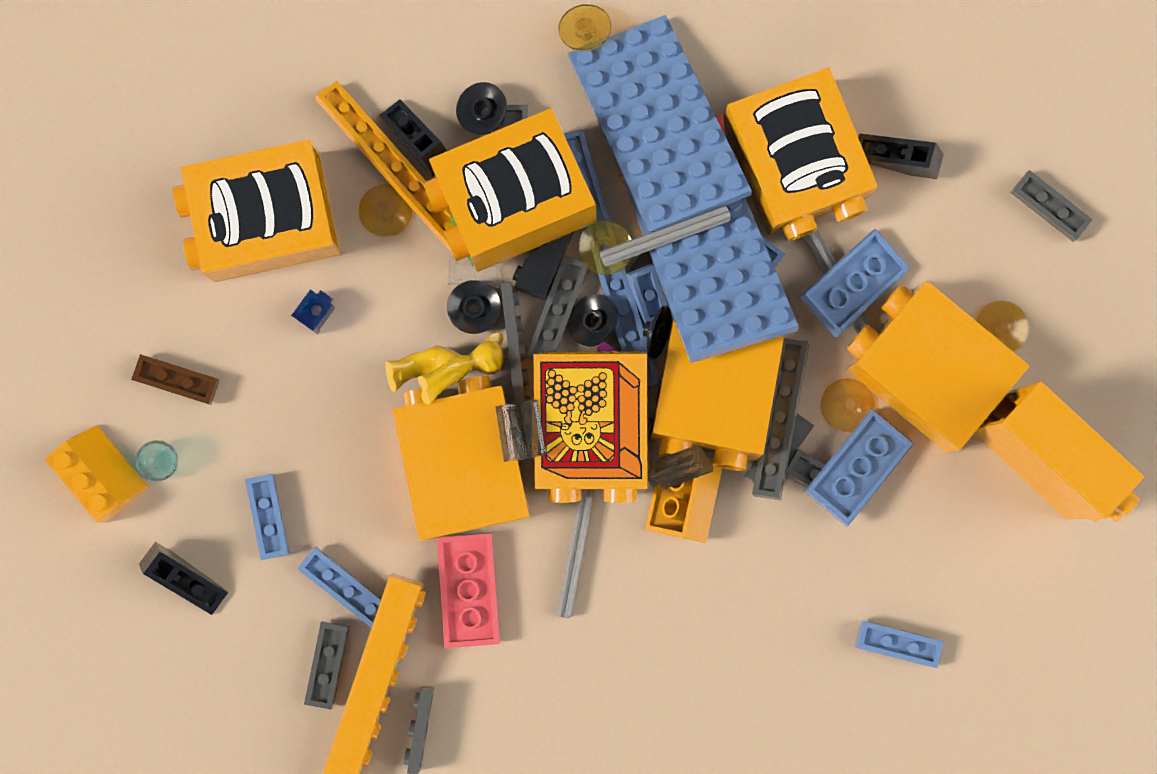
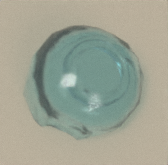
M153 440L145 443L136 454V468L142 477L150 481L166 480L175 473L178 467V453L171 444L163 440Z

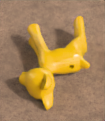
M499 332L492 333L485 342L481 343L469 355H460L449 348L438 345L422 352L412 353L399 360L386 361V373L390 389L395 392L405 382L419 377L418 382L422 388L421 398L425 404L429 405L445 388L463 379L471 370H478L487 375L496 374L507 361L500 348L503 342V334Z

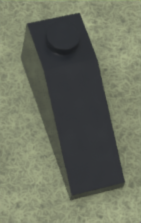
M399 99L380 114V117L422 167L433 177L434 172L429 159L447 152V150L431 130Z
M859 133L858 139L870 165L910 176L938 178L944 154L937 143Z
M574 232L543 244L525 259L523 266L518 265L512 279L516 281L515 288L546 301L563 255L567 251Z
M156 541L139 563L143 575L210 615L215 612L228 594L227 590Z

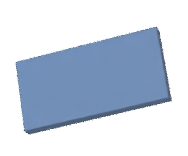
M874 229L800 296V299L831 334L837 337L911 268L882 235Z
M872 408L804 492L847 527L915 443Z

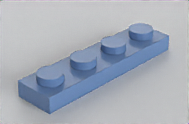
M317 546L314 547L298 567V570L372 628L382 598Z

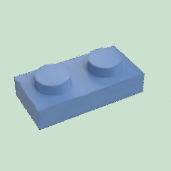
M649 264L626 274L642 324L652 321L657 311L662 306H667L655 267Z

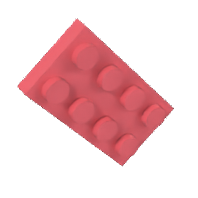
M492 533L437 538L444 648L500 644Z

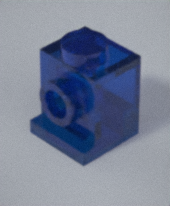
M310 289L291 316L318 335L321 327L335 310V307L331 304L333 298L321 290L315 293ZM321 307V312L317 316L313 315V309Z

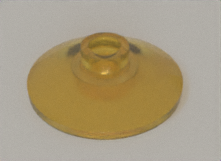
M578 5L569 9L562 16L558 27L559 35L562 42L569 48L577 51H590L606 42L611 33V20L606 11L596 5Z
M381 184L371 188L364 194L359 204V217L364 227L370 233L380 237H391L401 233L408 226L412 217V208L392 185ZM383 204L389 205V210L386 213L380 212V207Z
M599 221L590 225L582 233L578 247L579 255L583 264L592 272L601 275L614 274L621 271L631 258L604 266L600 258V248L604 245L613 247L632 239L628 231L620 224L612 221Z
M1008 301L992 302L986 305L976 318V321L1013 352L1018 350L1028 337L1029 322L1027 316L1014 303ZM1003 321L1007 322L1009 325V329L1007 331L1001 328V323Z
M847 378L833 382L826 388L821 398V412L825 421L834 429L842 432H852L872 408L875 410V402L871 391L866 385L855 379ZM846 400L853 401V409L846 408Z

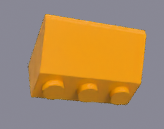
M98 425L65 441L44 459L96 522H108L149 487Z
M661 455L645 530L706 544L722 468L714 466V460L692 455L691 460H679Z

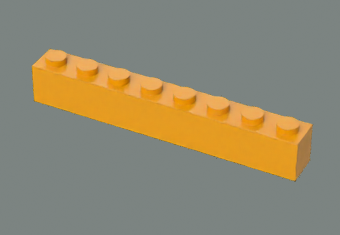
M395 573L389 576L323 774H361L363 766L368 767L373 754V750L369 749L372 739L377 740L382 724L378 723L380 714H386L391 700L390 697H387L389 687H395L400 671L396 670L398 661L404 660L409 645L405 644L407 634H413L418 618L413 617L416 607H422L426 592L422 591L424 583Z

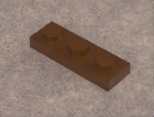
M142 354L139 355L131 379L209 405L212 404L220 379Z

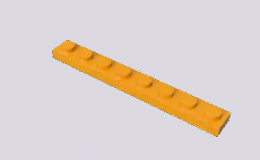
M338 81L316 94L315 100L452 253L443 232L454 227L450 220L452 214L449 208L435 214L422 184L426 180Z

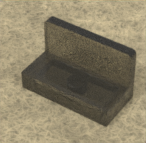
M536 399L519 404H505L495 407L504 462L528 460L546 454L538 401Z
M698 444L649 462L647 480L652 488L659 485L669 488L713 472V465Z

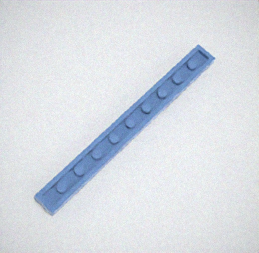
M580 129L566 133L564 136L596 204L597 222L583 228L604 296L608 297L617 309L618 318L615 333L621 351H647V340L643 336V326L623 261L604 266L600 258V252L616 246L617 241L583 130ZM648 356V388L659 385L660 382L653 359Z

